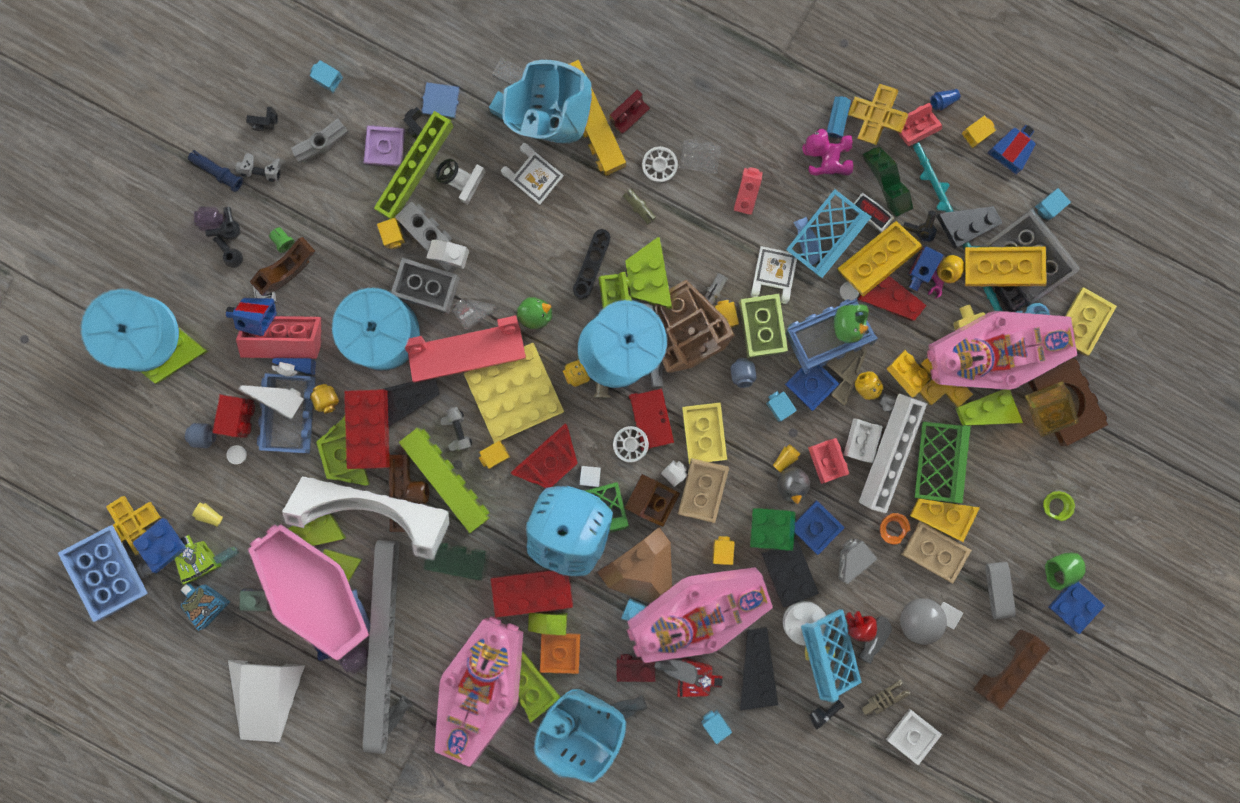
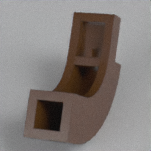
M304 237L298 238L280 260L268 267L259 269L250 283L261 296L278 290L296 277L310 263L308 260L315 250Z

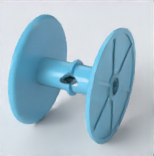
M365 288L348 295L335 311L332 322L334 341L342 354L349 360L374 370H390L404 364L409 360L408 352L405 350L408 339L420 336L418 319L413 310L394 294L379 288Z
M117 289L100 295L88 306L82 319L81 334L86 349L100 363L109 367L141 372L161 366L172 356L178 343L179 328L174 314L161 301L132 290Z
M635 301L612 303L605 307L582 330L578 340L579 361L584 366L588 376L595 382L611 388L629 386L638 381L642 376L653 371L660 364L667 347L666 331L657 314L644 304Z

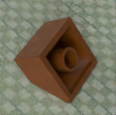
M641 474L625 509L664 527L680 493Z

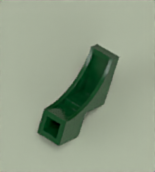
M880 146L862 154L864 161L872 170L882 189L887 208L896 217L912 210L913 204L910 190L900 180L897 163Z

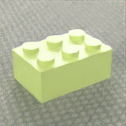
M779 294L741 299L739 307L747 359L786 353L788 348Z

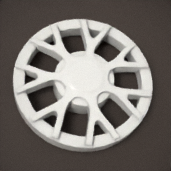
M666 147L650 149L642 161L644 174L654 182L670 180L675 175L678 167L675 154ZM657 151L659 157L654 159L651 153ZM663 151L669 153L666 159L661 157ZM646 159L652 160V165L645 164ZM674 159L675 165H668L667 161ZM653 168L655 172L649 175L647 171ZM667 168L672 171L670 175L664 172ZM657 172H662L663 179H657Z
M633 426L624 427L614 437V451L625 462H637L648 451V438L640 428ZM632 429L637 431L636 437H631ZM624 431L628 435L625 439L621 436V433ZM643 436L644 442L639 443L637 439ZM617 441H623V447H617ZM639 446L644 447L643 453L637 450ZM624 449L628 452L625 457L621 455ZM635 451L637 458L632 459L631 452Z

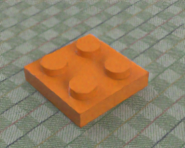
M541 634L540 673L579 674L580 634Z

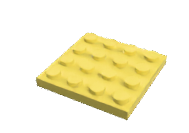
M534 343L524 346L526 358L523 360L464 373L494 443L564 413Z

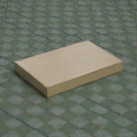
M691 458L678 515L715 523L729 467Z
M919 521L901 555L953 584L972 550Z

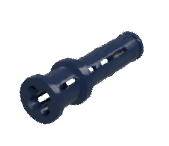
M196 150L190 152L188 156L190 162L215 176L219 183L226 184L233 192H237L243 185L244 178L241 176L237 177L231 173L230 169L218 166Z

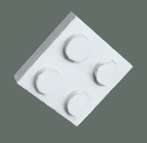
M909 709L886 740L919 765L942 734Z

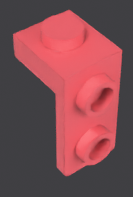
M752 167L744 168L734 211L752 214L762 180V172H759L758 169Z

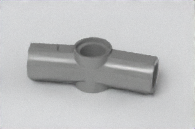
M337 118L321 132L314 133L311 138L291 147L297 161L302 163L319 153H327L333 144L349 132ZM325 139L322 146H317L319 140Z

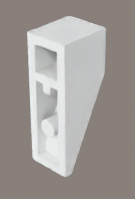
M241 385L238 389L288 419L293 418L303 401V398L300 397L301 393L293 388L288 390Z

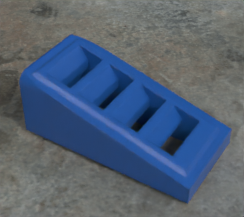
M272 359V363L279 365V362L295 365L294 370L315 375L316 361L314 359Z

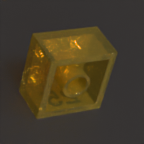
M1063 381L1025 396L1032 422L1041 437L1079 423L1072 395Z

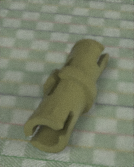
M632 188L629 189L628 193L630 196L625 193L622 197L626 199L633 207V211L638 213L647 225L650 224L651 220L647 215L652 221L656 218V215L650 211L644 200L641 201Z

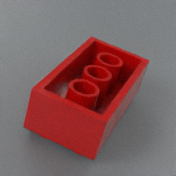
M384 389L344 391L347 469L389 468L388 391Z
M548 569L493 576L491 578L495 617L573 608L571 580L568 575H562Z

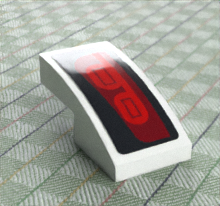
M864 193L853 203L871 216L867 224L881 233L894 219L888 211Z

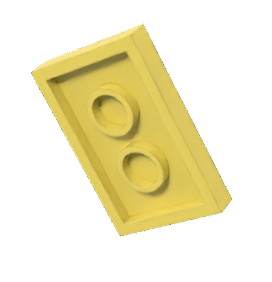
M1084 287L1080 288L1065 316L1071 317L1076 350L1085 356H1089L1117 306Z
M721 403L682 407L689 464L691 458L706 462L727 460Z

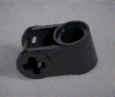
M995 286V291L1008 312H1017L1022 307L1030 305L1029 298L1020 286H1009L1008 292L1004 290L1003 286Z

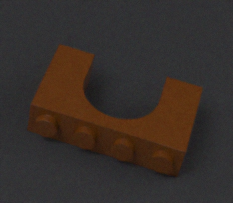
M1074 358L1028 381L1034 395L1041 394L1057 385H1065L1070 387L1078 397L1079 408L1076 415L1067 421L1068 424L1052 429L1060 446H1068L1108 426L1107 416L1103 410H1100L1097 404L1098 399L1094 393H1091L1088 387L1089 382L1079 370L1080 364Z
M1022 629L1018 631L1009 643L1016 651L1008 666L995 677L991 678L984 674L973 688L986 701L1000 710L1004 708L1050 650V647L1036 635Z

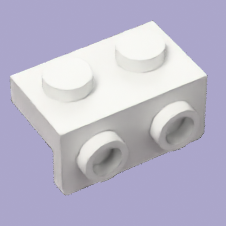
M853 418L843 455L873 463L883 427Z

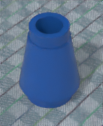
M957 89L935 92L930 98L932 108L942 111L960 100V92Z

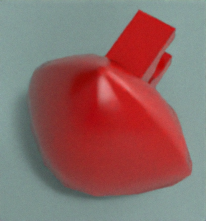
M856 611L854 617H852L851 612L846 614L845 618L849 625L848 634L851 638L859 642H870L875 639L877 622L874 617L867 615L862 617L860 611Z

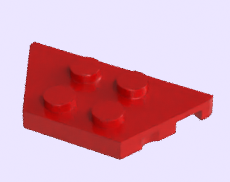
M565 423L510 473L544 488L553 487L578 464L567 424Z

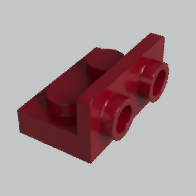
M637 89L610 114V122L622 134L649 111V106L643 101V94Z
M621 654L620 657H617V682H655V662L644 663L641 656L638 658L632 657V654Z

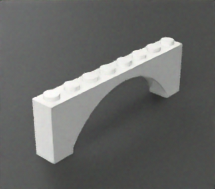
M303 476L282 511L285 524L304 528L305 524L333 512L354 509L377 512L391 518L407 532L413 542L415 556L431 560L434 559L449 525L448 511L443 509H436L423 504H415L406 500L390 498L386 495H378L369 491H361L352 487L340 486L332 482H324Z

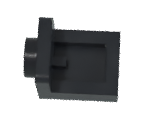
M267 107L266 117L247 115L246 123L255 131H264V129L274 130V126L278 122V114L272 107Z
M417 107L414 110L410 109L403 119L409 127L407 131L413 138L418 137L423 130L415 122L422 115Z

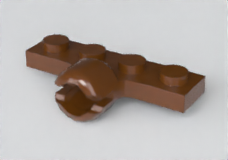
M390 455L389 497L406 500L415 504H426L430 495L429 486L424 481H411L410 456ZM389 518L390 532H406L397 522Z

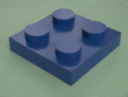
M818 365L811 368L807 374L804 373L801 367L784 385L813 411L839 383L823 367Z
M816 500L795 521L794 533L814 553L819 555L845 527Z
M165 518L159 520L133 542L153 573H158L187 549Z
M1078 582L1065 588L1048 608L1072 630L1080 634L1105 605Z

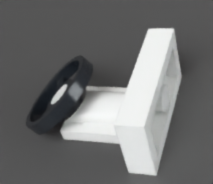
M446 159L437 167L435 177L441 184H449L462 191L459 199L468 205L485 174V170L477 164L472 174H469L460 169L455 160ZM447 164L442 175L439 177L442 167Z

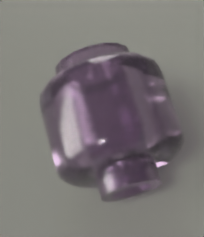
M201 206L198 208V211H194V225L198 226L200 231L219 228V225L223 223V214H219L216 207Z
M356 646L338 661L346 673L356 674L367 666L368 661L366 658L368 653L363 646L361 648Z

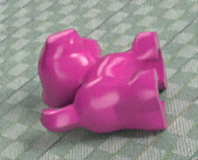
M817 129L814 134L807 137L802 147L803 153L806 156L812 157L822 156L821 167L809 166L811 175H831L837 173L849 176L853 173L852 160H846L842 164L839 163L841 153L852 149L851 135L842 137L839 144L829 143L828 133L824 129Z

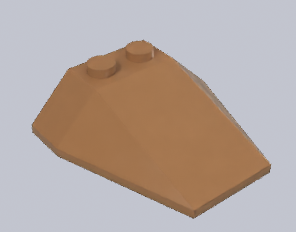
M687 280L669 289L672 303L671 309L655 304V313L662 321L667 336L666 352L662 359L667 373L689 369L724 350L735 336L728 320Z

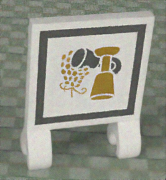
M523 143L520 146V150L529 157L516 174L506 166L501 169V174L540 205L564 175L537 154L529 145Z
M761 246L751 297H758L760 287L764 285L783 289L780 302L787 304L790 299L797 258L789 252Z

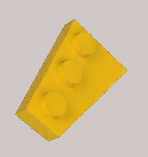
M917 499L909 516L964 542L980 507Z

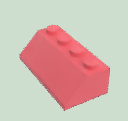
M275 316L263 336L239 330L236 342L240 358L317 359L321 347V317Z

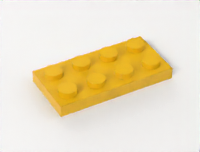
M895 221L837 269L862 296H865L922 249V244Z
M965 247V286H1046V247Z

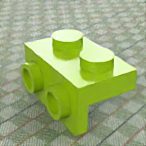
M625 272L598 277L603 309L618 301H632L631 296L628 294L629 278L626 277Z

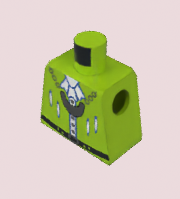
M189 535L181 538L187 549L175 558V562L183 585L222 566L204 541L193 544Z

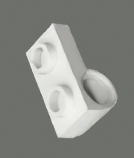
M673 460L661 474L675 487L687 476L685 472L687 468L680 461L676 463Z

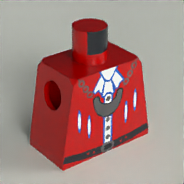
M685 657L681 658V661L693 664L696 667L698 679L695 684L678 680V697L709 696L710 686L722 687L723 676L712 675L711 665Z

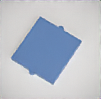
M426 82L425 95L422 97L424 100L422 114L432 115L436 111L444 117L455 118L456 108L459 105V87Z

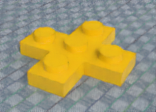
M879 84L872 102L854 97L848 115L864 121L857 137L859 140L877 145L883 128L899 133L902 132L908 114L892 108L898 94L897 89Z
M927 357L919 365L931 377L932 362ZM932 377L919 392L929 405H933L946 394L956 407L961 406L973 395L966 386L940 385L935 383Z
M121 496L107 505L106 508L115 521L113 527L121 542L127 541L134 554L139 555L140 553L133 542L146 532V527L161 519L152 502H148L134 511L127 498Z

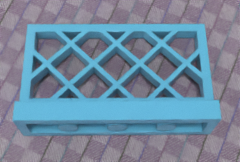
M834 189L786 250L817 276L823 278L871 219V216ZM834 195L841 199L842 208L831 209L830 200ZM846 209H854L859 213L854 220L846 221ZM842 210L843 221L832 223L831 211ZM822 212H829L830 223L819 224L818 215ZM816 219V225H811ZM844 224L845 232L842 235L834 236L833 225ZM830 225L831 236L820 238L819 226ZM811 227H817L818 238L806 239V230ZM804 234V240H799ZM834 238H839L837 242L834 243ZM832 239V248L828 251H821L820 240ZM818 240L819 252L808 253L807 242ZM805 242L806 253L797 254L792 248L796 243ZM822 253H827L822 259ZM808 255H820V263L816 268L809 263Z
M839 609L811 624L805 623L801 626L821 700L835 702L839 699V695L862 683L843 610ZM836 617L839 619L837 628L833 626ZM823 624L826 626L824 635H822L820 628ZM831 629L836 631L833 641L828 639ZM840 635L844 638L842 646L838 645ZM827 642L831 644L828 654L825 648ZM836 648L840 649L838 659L833 657ZM845 653L848 654L849 658L847 665L842 663ZM831 660L836 662L833 672L830 667ZM841 666L845 668L842 678L838 676ZM851 671L853 673L854 680L848 682L847 679ZM836 679L841 681L837 690L835 686Z

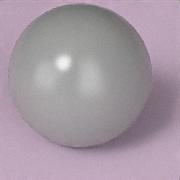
M919 598L905 606L901 613L900 625L904 635L910 641L916 644L928 645L938 641L943 636L947 627V618L944 610L938 603L927 598Z

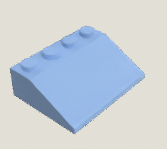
M113 525L58 553L93 622L105 619L148 594Z

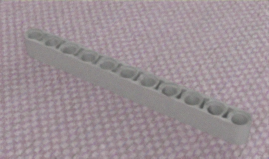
M378 540L375 545L363 751L367 753L384 754L387 749L399 560L398 541Z

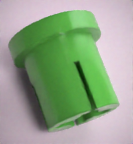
M281 227L276 228L275 231L273 230L269 234V238L275 243L280 253L288 251L295 243L294 239L288 237Z

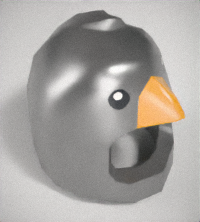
M791 467L782 472L778 479L777 487L779 493L786 501L798 504L808 493L810 480L802 469Z

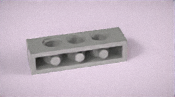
M411 201L395 216L407 231L427 251H429L431 241H428L430 233L437 234L435 240L450 242L452 240L450 235L445 230L441 233L437 228L439 224L432 217L428 219L424 215L426 211L419 203L415 206ZM418 219H422L424 221L423 225L419 228L415 227V222ZM438 262L447 272L452 273L458 268Z

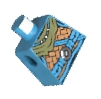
M187 583L180 590L187 597L181 604V608L198 631L205 629L230 603L227 598L206 584L195 589L190 583Z

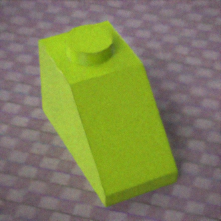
M529 613L528 631L547 635H566L567 613Z

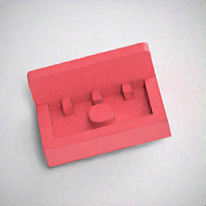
M927 103L908 113V118L902 132L897 133L909 147L942 130V124L932 113V105Z
M837 438L808 447L821 484L849 475L848 466L844 460Z

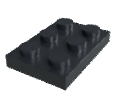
M797 539L794 540L793 551L770 549L761 553L783 608L819 594Z

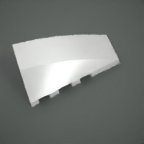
M228 660L240 739L280 742L305 665L285 664L283 666L248 664V661Z

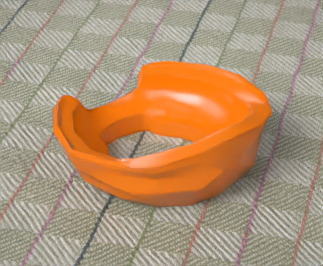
M892 513L884 517L880 524L881 537L889 544H900L905 535L910 531L908 519L899 513ZM896 521L900 524L903 531L898 537L887 533L886 526L889 522Z

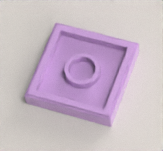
M367 126L364 164L400 167L404 156L406 130L404 128Z

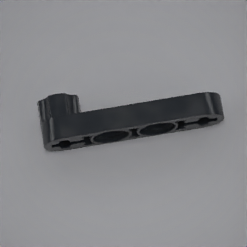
M599 229L594 233L578 278L573 286L574 296L579 300H586L590 296L611 238L609 232L605 229ZM605 234L607 241L603 240L601 244L604 250L599 247H593L594 244L598 246L599 239L597 236ZM598 251L601 254V258L598 261L591 260V252ZM585 269H592L594 276L590 279L583 276ZM584 285L586 293L579 295L577 289H581Z

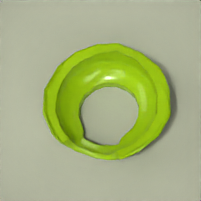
M1055 491L1046 496L1043 508L1049 517L1065 521L1073 515L1075 503L1069 494ZM1058 498L1062 500L1064 508L1058 515H1053L1050 513L1049 505L1053 499Z

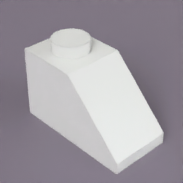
M432 240L427 259L464 269L469 250L467 247L451 242Z

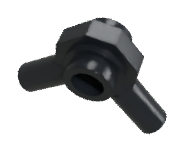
M231 207L223 208L225 221L220 228L206 229V237L222 235L228 240L235 239L241 234L239 223L233 220Z
M929 211L926 222L919 226L905 222L903 228L917 233L920 240L930 242L935 239L937 229L933 225L936 212Z

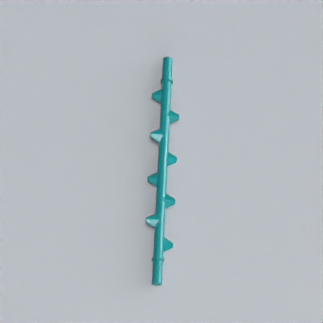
M920 142L913 145L921 162L920 165L924 168L919 178L920 180L931 182L940 200L936 207L937 211L954 212L945 195L950 186L949 183L938 181L929 162L930 160L927 158ZM969 241L962 245L964 251L965 247H980L971 246ZM982 286L994 311H1003L996 297L997 294L992 289L993 286Z

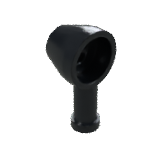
M221 235L213 238V241L224 252V263L231 268L239 267L243 262L242 253L237 249H230ZM233 254V258L228 260V256Z
M838 699L826 712L819 707L815 709L809 716L816 730L831 719L841 708L843 709L845 707L843 703Z

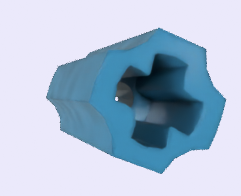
M835 96L827 128L829 137H843L851 100L847 97Z

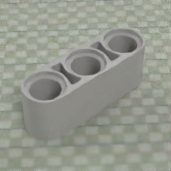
M1008 563L986 564V578L993 619L1014 618L1016 612Z

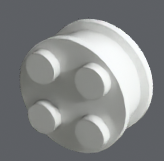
M799 601L790 605L784 612L782 620L784 631L792 641L806 646L801 626L805 623L811 624L826 615L816 604L810 601ZM823 624L820 626L822 635H824L826 626Z

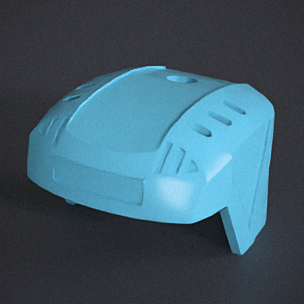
M536 60L530 62L523 72L522 79L504 89L503 121L507 127L519 135L556 143L575 142L581 138L587 124L592 97L591 82L580 69L564 62L555 60ZM537 95H543L544 97L537 98ZM541 105L542 108H535V106ZM556 119H559L560 122L556 128L554 124Z
M570 486L545 488L539 495L527 522V553L536 563L562 575L585 576L593 570L604 552L613 512L599 497ZM559 530H565L568 534L565 536H559L557 532Z
M572 689L559 698L546 714L536 736L535 754L542 763L557 775L593 783L608 770L620 750L626 731L625 718L616 708L603 700L586 693L584 690ZM607 713H610L609 719L606 718ZM565 717H568V718L571 719V721H572V726H571L570 721H569L567 718H565ZM567 748L568 751L565 753L564 756H561L563 750ZM576 754L577 757L571 762V757ZM584 759L585 763L581 766L580 763Z

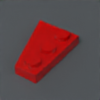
M890 276L865 296L861 295L857 299L860 302L871 304L874 307L887 310L911 321H915L927 306Z

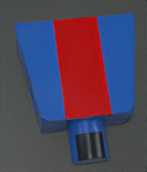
M1025 125L1021 131L1013 128L987 153L1014 174L1019 173L1024 168L1036 144L1030 139L1034 133L1033 128Z
M927 246L922 247L908 272V275L912 276L907 287L918 291L922 282L928 283L944 255ZM921 267L924 269L923 275L919 273Z
M244 298L237 307H227L226 317L233 319L237 330L259 336L265 334L277 314L274 299Z

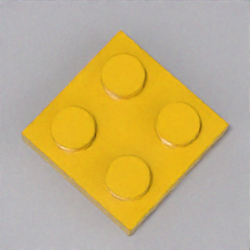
M906 350L900 353L887 368L889 373L912 398L931 379L926 370L921 368L914 357Z

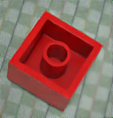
M219 395L213 433L247 438L252 429L250 420L251 415L253 416L255 412L254 400Z

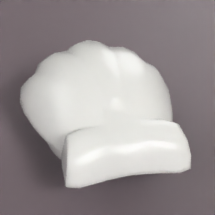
M279 362V366L272 365L274 371L284 376H295L298 371H294L295 365Z

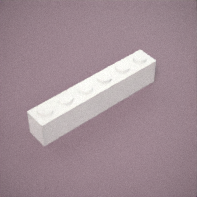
M898 394L859 503L872 510L887 513L927 403Z

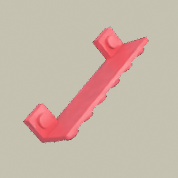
M517 316L497 319L498 327L439 340L425 342L422 336L409 338L405 350L409 356L412 381L415 383L525 359L524 344Z

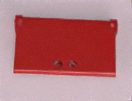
M662 389L629 395L636 427L640 428L648 438V450L653 447L674 443ZM643 436L639 437L640 443L644 442Z

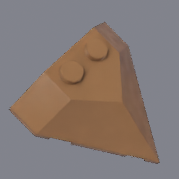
M658 527L631 549L597 571V573L608 588L651 604L672 588L671 542L660 527Z

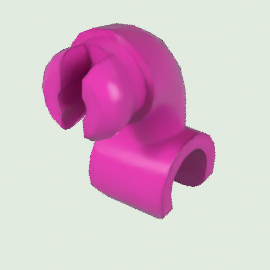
M936 269L931 277L936 286L928 291V295L933 290L936 291L935 299L942 295L944 282L938 277Z

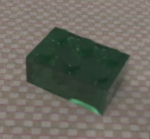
M441 542L434 559L425 558L423 570L482 581L486 577L490 555L485 554L486 550L474 549L468 551L466 546L456 545L448 547V543Z

